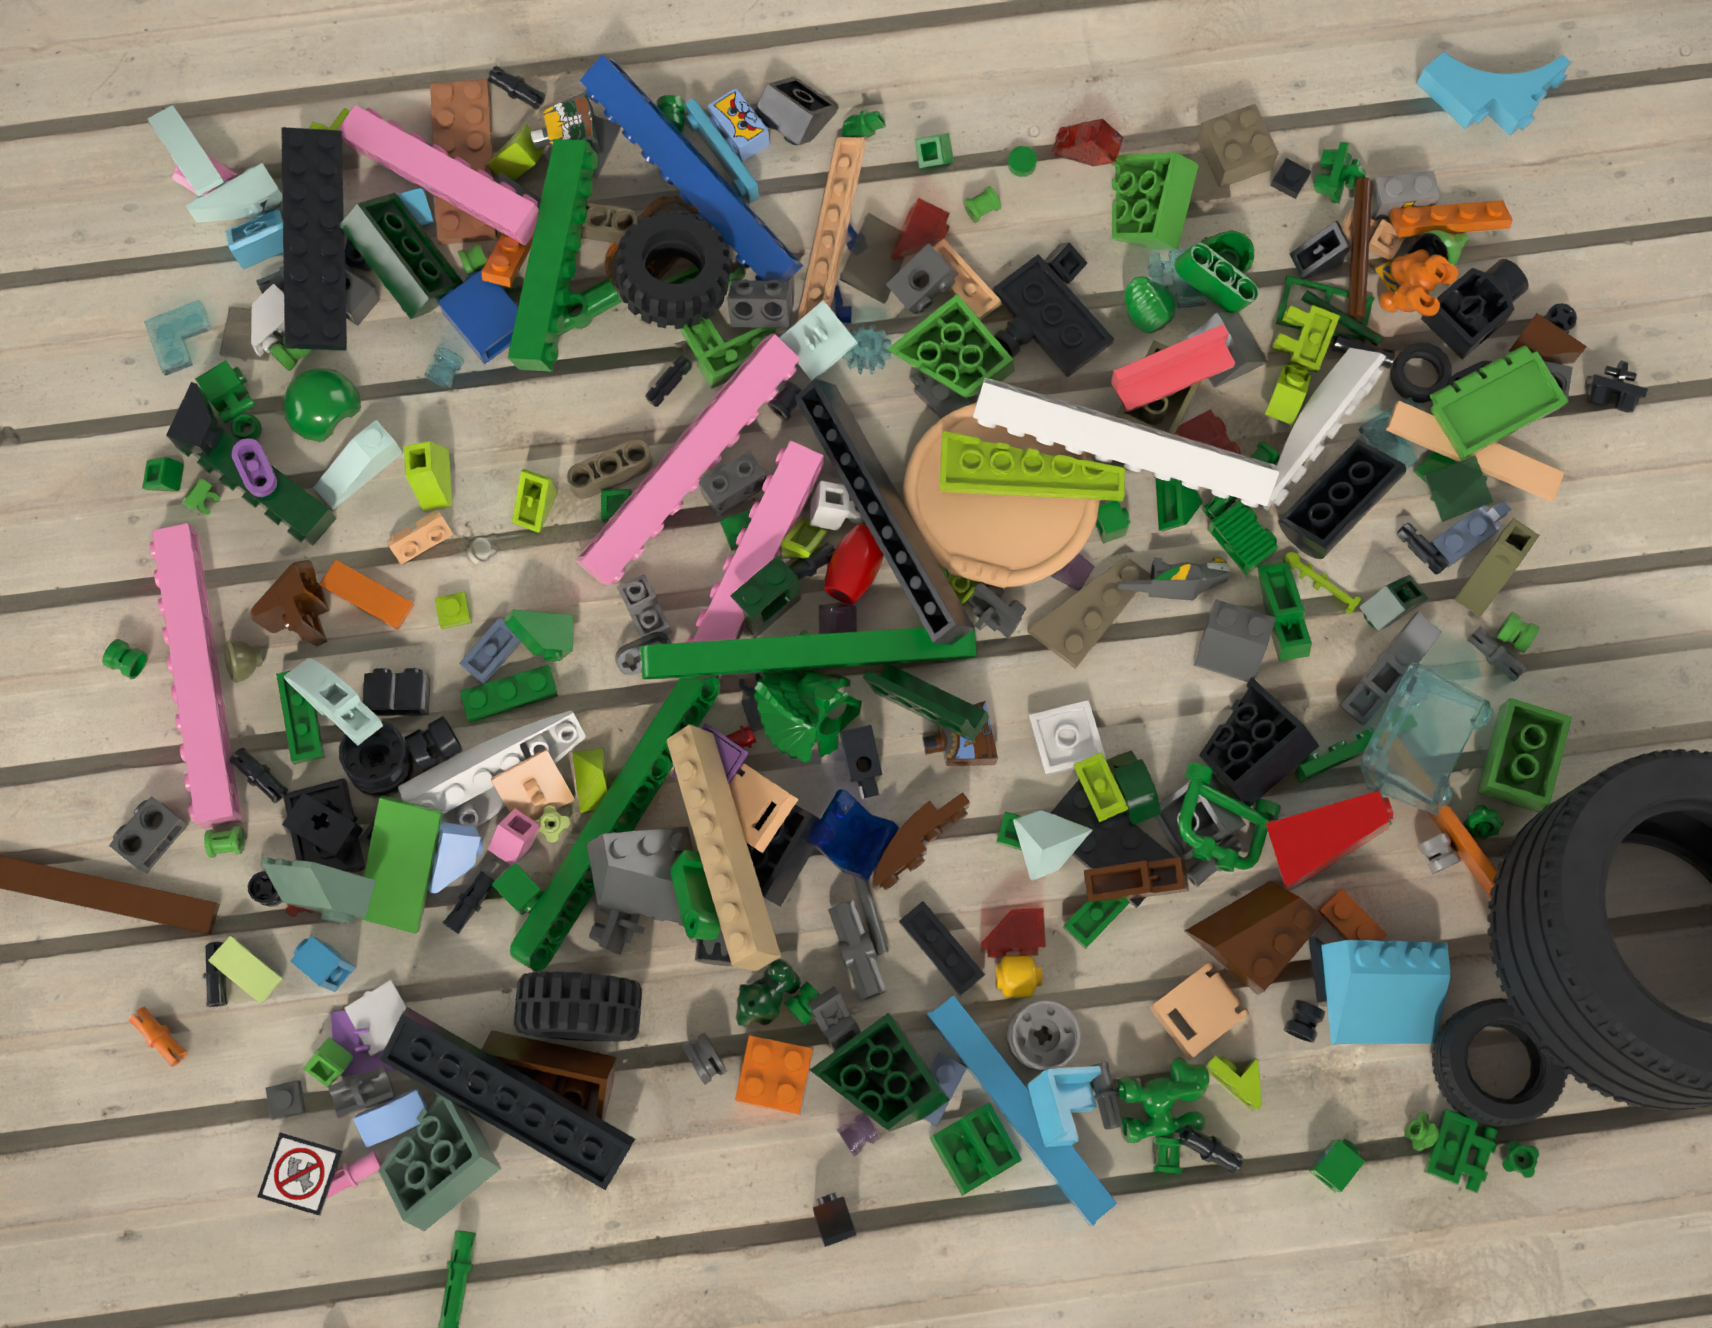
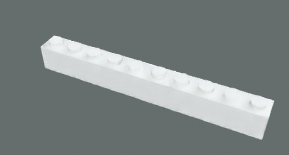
M986 377L984 378L973 418L978 419V423L983 426L995 428L996 425L1006 427L1008 433L1024 437L1025 433L1036 436V441L1042 444L1053 446L1054 442L1066 445L1065 449L1075 454H1083V451L1095 454V459L1105 463H1112V460L1124 463L1126 469L1135 472H1141L1142 469L1152 471L1153 476L1161 480L1170 481L1171 477L1182 480V485L1188 488L1199 490L1200 486L1211 489V493L1215 496L1228 499L1229 495L1241 498V503L1251 507H1258L1259 504L1268 505L1279 474V470L1274 464Z

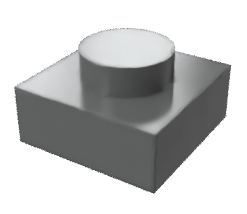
M296 1080L265 1088L270 1120H278L306 1113L301 1081Z

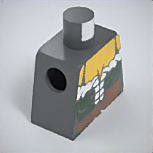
M586 92L545 109L543 114L546 127L531 131V137L536 149L551 145L552 148L554 139L587 140L597 155L603 154L594 109Z

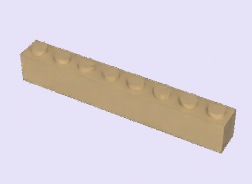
M689 724L666 741L732 966L758 971L780 958L781 954L714 734Z

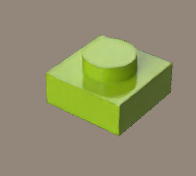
M465 591L435 598L439 625L442 630L472 623Z

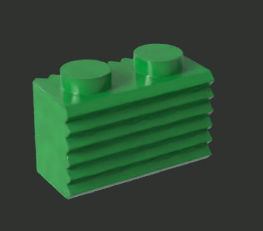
M1240 501L1211 521L1207 529L1245 575H1248L1264 561L1272 557L1278 548L1275 535L1269 529H1263L1258 524L1257 515L1254 510L1248 505L1243 506Z

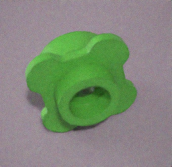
M1420 1112L1417 1118L1405 1128L1404 1135L1406 1138L1411 1139L1413 1148L1420 1151L1436 1143L1439 1129L1437 1125L1430 1122L1427 1113Z

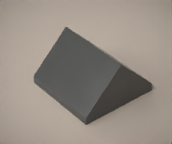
M1217 312L1186 338L1187 340L1219 325H1225L1229 333L1225 344L1235 361V365L1233 368L1209 378L1214 388L1267 363L1266 358L1239 312Z

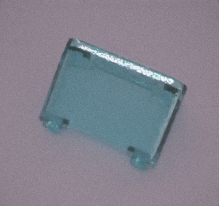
M1412 662L1406 670L1363 754L1361 771L1367 789L1380 791V794L1438 815L1442 806L1447 807L1451 801L1453 789L1450 788L1449 777L1473 729L1480 730L1482 726L1487 727L1492 719L1493 709L1490 702L1431 668Z

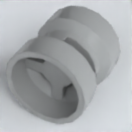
M1447 832L1418 845L1421 853L1427 855L1429 859L1428 866L1432 874L1462 861L1458 852L1452 850L1450 846L1451 839Z

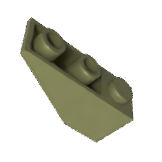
M1513 518L1499 534L1454 600L1481 617L1540 535Z

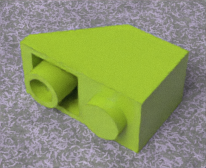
M1284 363L1267 405L1265 415L1293 425L1307 394L1312 373L1308 372L1302 365Z
M431 441L403 446L405 476L422 510L430 512L452 507L449 449Z

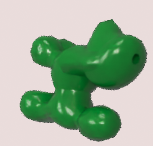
M1178 1057L1171 1062L1170 1076L1154 1078L1145 1085H1139L1130 1077L1119 1078L1117 1080V1088L1120 1099L1125 1100V1103L1141 1102L1148 1114L1145 1121L1142 1122L1138 1118H1122L1123 1124L1120 1128L1123 1139L1127 1143H1138L1142 1139L1151 1136L1168 1137L1173 1133L1180 1134L1186 1125H1191L1198 1131H1202L1205 1127V1119L1201 1113L1188 1112L1178 1118H1174L1171 1108L1178 1099L1192 1102L1205 1094L1209 1086V1072L1205 1065L1188 1064L1183 1058Z

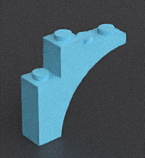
M1443 52L1423 69L1417 84L1464 129H1467L1474 122L1478 125L1489 116L1511 136L1519 128L1522 131L1525 130L1534 121L1533 113L1538 107V103L1546 96V90L1551 86L1554 89L1557 88L1566 79L1565 71L1571 62L1564 55H1561L1555 61L1532 71L1498 74L1471 68Z

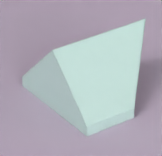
M1037 810L1013 820L1030 880H1036L1058 871L1093 830L1043 810Z

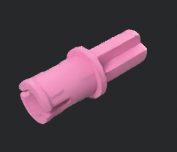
M372 1151L367 1156L351 1164L344 1163L343 1168L335 1172L327 1198L350 1186L357 1187L359 1181L377 1172L382 1166L378 1154Z

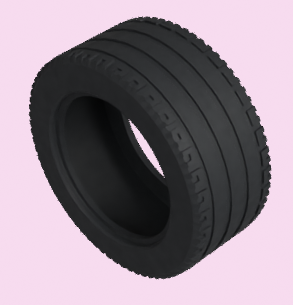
M1685 749L1653 751L1629 758L1598 773L1546 806L1517 833L1516 838L1511 841L1508 850L1502 856L1504 860L1497 867L1498 872L1493 879L1495 886L1490 891L1492 899L1488 903V908L1491 909V913L1488 915L1487 922H1490L1488 936H1491L1492 942L1489 943V948L1493 950L1494 954L1491 957L1492 963L1497 966V971H1495L1496 977L1500 978L1502 982L1500 988L1502 992H1506L1508 997L1506 1001L1508 1005H1512L1515 1012L1513 1014L1515 1018H1519L1523 1023L1521 1025L1523 1030H1528L1531 1034L1530 1039L1532 1042L1538 1043L1541 1046L1540 1051L1544 1055L1548 1054L1552 1058V1063L1562 1066L1564 1073L1573 1075L1575 1077L1574 1080L1578 1083H1586L1588 1089L1592 1091L1597 1090L1604 1097L1612 1096L1614 1101L1625 1102L1630 1106L1669 1111L1688 1110L1712 1106V1024L1695 1020L1673 1010L1657 999L1640 983L1625 963L1615 944L1606 912L1605 891L1608 870L1612 858L1621 843L1643 844L1667 851L1693 866L1712 884V752L1705 751L1700 753L1699 750L1693 749L1687 752Z

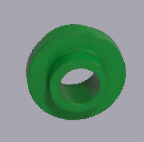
M250 414L237 416L231 425V433L239 441L242 439L257 440L262 432L260 421ZM251 426L252 429L244 434V428Z

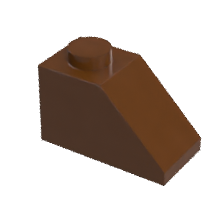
M1536 313L1509 349V352L1526 345L1531 353L1537 351L1543 361L1567 364L1574 363L1587 346Z

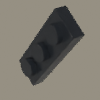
M924 901L899 921V924L959 996L963 995L985 976L984 972Z

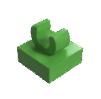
M201 478L196 481L180 503L189 510H194L197 507L202 514L209 515L211 511L204 507V500L211 498L213 501L219 502L221 499L216 493L208 492L212 485Z

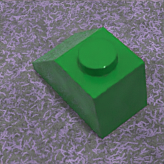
M513 609L504 617V624L534 656H542L545 661L557 662L563 660L573 651V615Z

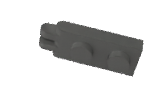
M919 369L918 371L924 380L916 373L909 377L916 386L913 389L915 394L940 418L971 404L965 397Z

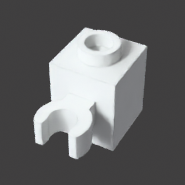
M825 481L819 482L811 499L810 526L839 531L845 518H848L855 524H863L864 519L855 510L857 507L853 500L849 501V493L844 485Z

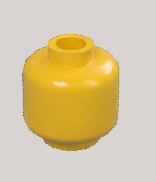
M1005 956L1000 964L995 965L996 990H1001L1006 998H1030L1034 995L1036 986H1042V968L1036 967L1035 961L1031 956Z

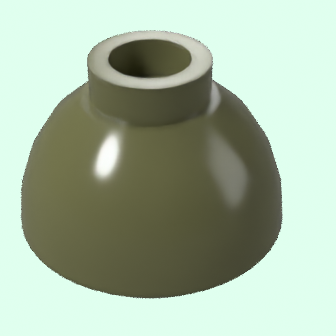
M228 640L225 644L224 651L228 674L235 683L249 678L256 667L262 666V655L259 648L253 649L247 643L237 640Z

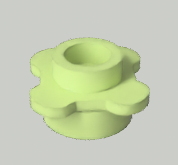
M546 806L543 810L544 814L535 822L541 825L538 833L541 832L545 835L548 842L555 843L559 840V836L563 834L564 830L569 828L570 819L557 813L554 806ZM553 821L554 826L549 827V822Z

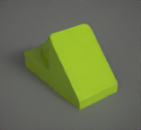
M1215 1055L1206 1062L1205 1067L1208 1069L1209 1074L1249 1109L1255 1111L1262 1106L1257 1058L1252 1059L1239 1075L1235 1073L1237 1067L1224 1056L1219 1059Z

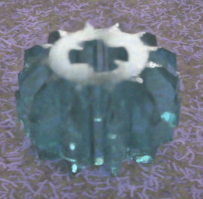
M862 324L858 326V332L852 329L849 330L858 344L842 358L848 360L847 365L849 369L858 366V373L860 375L864 372V369H869L870 374L873 375L875 373V366L884 369L885 360L891 359V352L887 350L891 346V340L885 339L886 332L884 329L875 332L876 326L874 324L869 327V330H865Z

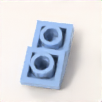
M416 1088L389 1099L385 1104L357 1113L353 1120L367 1148L419 1125L420 1122L416 1118L423 1109L428 1110V1107L420 1089Z

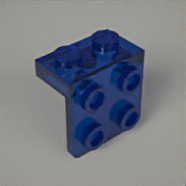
M839 789L812 831L809 840L841 872L868 881L884 851L900 827L891 820L871 815L848 791Z

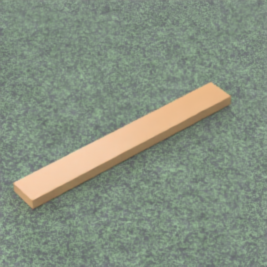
M836 137L796 323L822 300L831 309L866 147L864 137Z

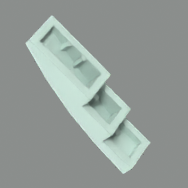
M173 105L147 118L198 196L224 182Z

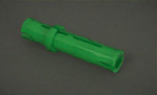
M455 1230L451 1258L447 1260L446 1268L449 1269L438 1328H459L468 1274L473 1268L471 1258L476 1237L474 1232Z

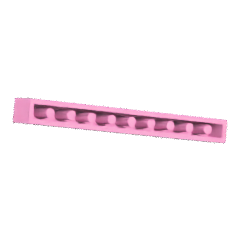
M775 334L766 336L575 561L602 585L616 584L626 571L623 568L630 560L635 561L645 550L643 544L648 538L656 537L664 528L662 522L669 514L671 516L674 515L682 507L684 502L681 499L688 491L692 493L699 487V481L702 480L700 477L707 469L712 470L722 459L720 453L725 447L730 448L738 441L741 436L738 432L745 424L747 426L750 425L758 417L759 412L757 410L763 402L766 404L770 402L778 393L776 387L782 380L787 381L796 372L797 368L795 365L800 358Z
M189 523L153 530V541L150 542V551L152 557L157 562L158 570H154V579L158 588L161 589L162 598L158 599V606L161 615L165 616L166 627H163L162 633L165 643L169 645L170 656H167V666L170 673L173 674L175 684L171 686V694L174 702L178 704L179 714L175 716L178 731L182 732L183 744H180V754L182 760L186 762L188 773L184 774V782L187 791L191 792L192 803L188 807L189 815L195 824L204 829L242 821L234 766L229 762L232 753L198 532Z

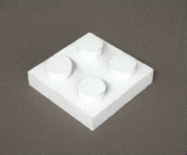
M1089 700L1028 716L1045 776L1074 769L1073 764L1102 752L1106 760Z

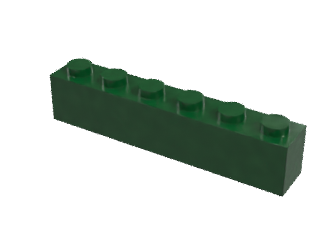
M220 427L221 438L219 445L216 449L212 450L209 457L175 446L187 457L191 454L199 459L196 463L209 474L215 471L221 475L219 481L232 491L238 488L244 494L241 497L252 507L257 508L260 505L267 510L264 515L273 523L279 526L282 522L288 526L287 533L300 543L305 539L314 546L337 519L329 508L273 466L272 468L277 477L275 490L265 497H257L251 494L245 487L232 458V449L239 440L222 427ZM249 454L246 460H252L255 454ZM266 479L260 480L258 486H263L266 483Z

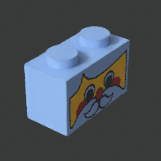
M737 88L708 105L709 119L741 162L770 145L768 129Z

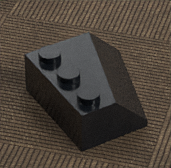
M1252 677L1246 685L1248 690L1241 701L1237 699L1232 705L1231 710L1233 712L1226 723L1217 727L1199 754L1229 790L1243 804L1249 807L1319 747V744L1306 726Z
M774 802L770 803L754 827L758 831L761 829L777 804ZM794 805L763 853L747 843L763 897L780 907L828 826L827 823L797 805Z

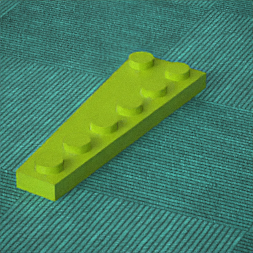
M942 431L939 492L1123 501L1125 493V468L1084 459L1077 460L1060 454L1054 456L1039 453V450L1031 448L1025 450L1010 447V444L998 442V444L981 441L977 437Z

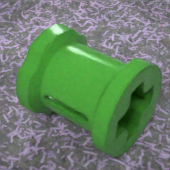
M991 186L985 187L984 192L971 199L967 197L963 200L964 208L974 223L980 221V217L990 211L1001 209L1000 200Z
M234 826L232 830L214 832L212 829L206 830L204 845L208 857L214 858L217 854L228 852L242 854L244 851V838L240 826Z

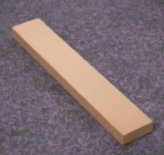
M1401 401L1395 404L1386 427V431L1550 502L1556 498L1564 472L1496 442L1461 460L1433 415Z

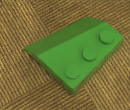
M1178 152L1112 155V165L1115 166V178L1112 179V189L1116 191V202L1112 206V239L1155 250H1178L1199 164Z
M958 294L887 348L892 354L965 398L980 394L985 377L1001 382L1015 371L1012 357Z

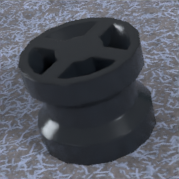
M1564 303L1553 305L1544 316L1545 319L1553 324L1556 322L1561 324V327L1556 326L1566 333H1569L1577 322L1575 310Z

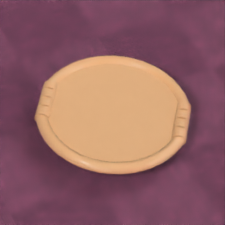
M977 402L961 407L936 422L923 435L912 452L906 467L903 483V503L936 561L943 569L948 571V574L1004 589L1006 587L1027 585L1051 576L1072 561L1088 541L1098 517L1100 500L939 492L942 431L977 437L981 441L998 444V442L1010 444V447L1025 450L1031 448L1039 450V453L1054 456L1058 454L1065 455L1077 460L1093 461L1091 454L1083 451V454L1069 452L1065 449L1066 445L1054 442L1053 446L1042 444L1036 441V436L1026 433L1024 437L1008 433L1007 428L996 425L995 428L983 426L978 423V419L973 418Z

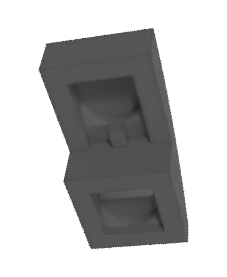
M835 987L830 988L807 1003L833 1052L861 1033L856 1021L850 1015L841 994Z

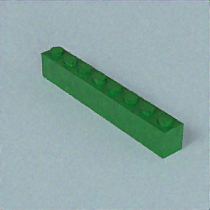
M554 139L508 353V359L519 370L552 372L554 361L558 358L559 336L564 330L563 316L565 307L570 301L569 287L571 278L575 276L576 272L575 258L577 251L581 248L580 234L582 224L587 219L586 205L593 189V171L598 166L597 153L587 140Z

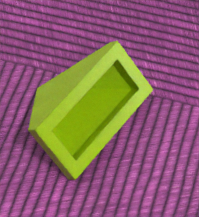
M801 517L781 542L782 559L808 558L825 537L828 529L810 526V520Z
M603 747L572 752L581 814L596 811L609 790Z

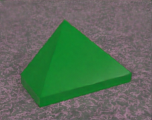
M1155 477L1159 531L1163 532L1187 525L1203 503L1198 492L1195 489L1182 485V480L1171 477L1170 481H1165Z

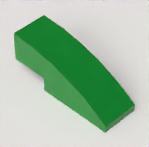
M1283 562L1259 566L1258 575L1266 615L1276 618L1271 636L1279 662L1309 657L1312 641L1304 621L1305 609L1289 563Z

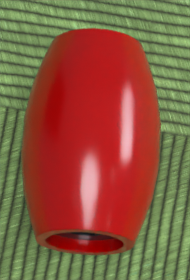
M857 524L842 538L826 570L824 591L832 598L845 604H855L867 592L874 582L884 558L882 551L866 525Z

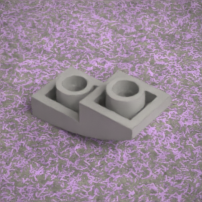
M645 574L617 587L640 637L653 632H662L666 635L673 633Z

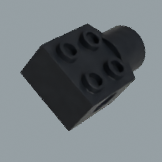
M1500 259L1486 272L1471 268L1437 297V300L1440 302L1438 312L1433 316H1422L1421 320L1463 360L1505 324L1515 310L1513 302L1528 290L1527 277L1515 263L1507 259Z

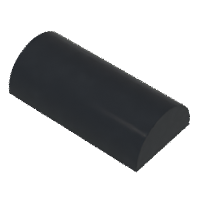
M1357 439L1278 520V524L1285 536L1299 550L1312 558L1323 559L1405 475L1406 466L1404 463Z

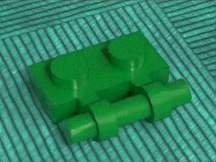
M1444 1110L1438 1126L1439 1136L1431 1148L1424 1172L1454 1185H1458L1461 1175L1465 1174L1468 1176L1465 1189L1478 1193L1481 1182H1485L1488 1175L1485 1169L1490 1154L1495 1153L1497 1144L1494 1141L1498 1131L1485 1126L1482 1137L1475 1135L1478 1125L1477 1121L1450 1110ZM1471 1146L1477 1148L1473 1165L1465 1163Z

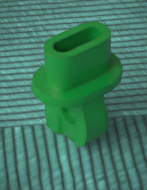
M861 110L860 115H852L844 121L841 137H871L875 135L876 130L886 127L885 119L878 110L870 113L867 110Z

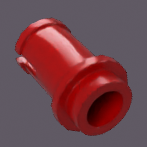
M741 725L740 730L726 735L727 738L742 748L748 746L750 749L752 744L757 742L750 725L746 727Z

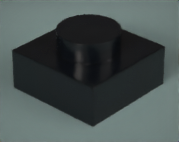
M1286 158L1270 186L1296 199L1312 171Z

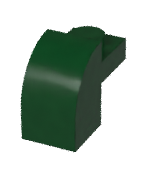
M1131 750L1106 760L1128 806V810L1124 811L1132 825L1162 814L1153 780L1142 759L1138 760Z

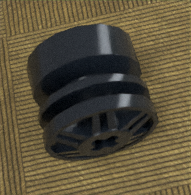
M382 720L383 726L359 745L353 742L346 734H344L339 745V761L350 781L362 794L374 798H380L381 796L389 797L400 792L398 786L409 781L414 771L412 754L400 731L391 723ZM383 760H384V762H385V764H384L383 766L380 765V764H377L376 766H374V764L376 763V761H377L378 763H382Z

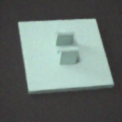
M824 300L779 337L800 358L797 363L811 381L815 378L817 379L858 344Z

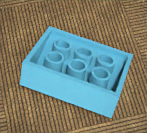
M1345 940L1321 945L1331 1044H1435L1451 977L1447 943Z

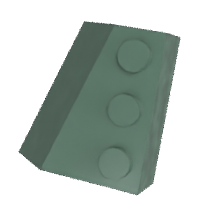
M263 857L261 863L283 903L321 913L322 920L336 924L353 923L354 919H365L376 880L314 862L288 861L280 858L275 860Z
M436 1092L437 1098L429 1109H423L416 1118L420 1124L415 1126L408 1137H402L378 1170L402 1220L423 1231H426L501 1169L475 1119L467 1110Z

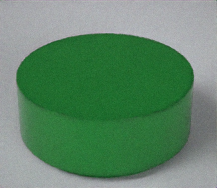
M1018 146L1010 152L1008 168L1014 175L1026 177L1031 175L1036 169L1037 155L1031 148Z

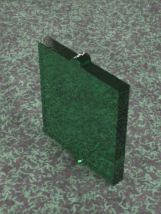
M1476 455L1424 475L1432 495L1430 496V501L1435 503L1441 522L1493 502L1485 482L1487 481V476L1482 474Z

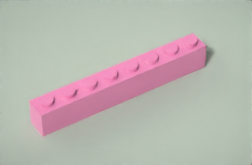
M355 105L339 127L338 131H342V141L351 149L424 188L426 191L526 246L534 234L539 212V203L527 194L521 197L516 194V190L503 181L500 184L494 182L492 176L484 170L478 169L476 172L462 158L456 156L453 159L440 146L433 144L432 147L427 145L426 141L414 132H411L410 135L405 133L404 129L395 121L389 120L387 123L373 109L367 108V110H364Z
M793 441L789 442L786 449L781 448L775 461L778 467L774 475L769 474L762 488V491L765 493L761 501H756L750 511L749 518L752 520L748 528H742L736 540V545H739L734 556H728L723 567V572L726 573L721 583L716 582L709 597L712 599L708 610L703 609L696 622V626L699 628L694 638L690 636L686 643L740 639L746 627L743 610L730 595L777 555L780 557L781 542L796 524L824 466V455ZM714 675V677L721 679L722 675Z

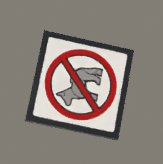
M280 1132L257 1197L321 1216L342 1150Z

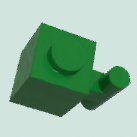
M226 360L195 378L225 424L256 405L243 385L248 382L238 366L232 369Z

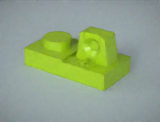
M1102 752L1073 764L1099 822L1128 810V806Z

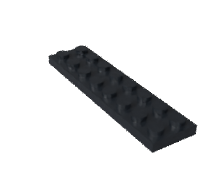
M281 127L285 349L346 351L344 231L339 226L344 220L342 131Z
M408 1007L401 1014L379 1059L605 1191L635 1141V1138Z

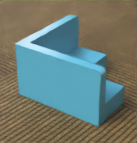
M1100 1066L1046 1069L1027 1084L1045 1147L1073 1145L1079 1140L1071 1113L1091 1112L1097 1107L1090 1082L1102 1073Z

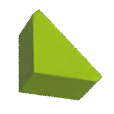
M524 124L486 164L497 177L503 173L513 181L537 163L546 146L535 148L531 137V131L533 130L527 124Z
M526 469L521 470L512 518L513 524L538 533L542 531L558 493L551 478Z

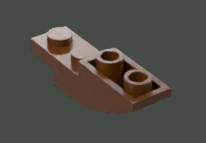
M963 792L939 810L934 807L931 801H928L903 824L887 846L877 866L872 881V887L875 891L881 887L884 890L891 888L900 880L898 875L908 868L912 872L925 862L923 857L927 853V848L922 842L924 840L928 843L932 842L943 833L941 830L943 826L950 821L955 825L968 815L966 810L969 808L970 801Z

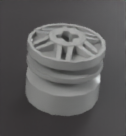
M1042 1000L1024 1005L1012 1015L1007 1025L1006 1041L1010 1053L1020 1064L1030 1069L1046 1070L1065 1066L1074 1058L1080 1046L1081 1030L1077 1018L1067 1007L1056 1001ZM1043 1027L1044 1034L1048 1035V1040L1041 1041L1039 1045L1038 1038L1033 1035L1034 1031H1040Z

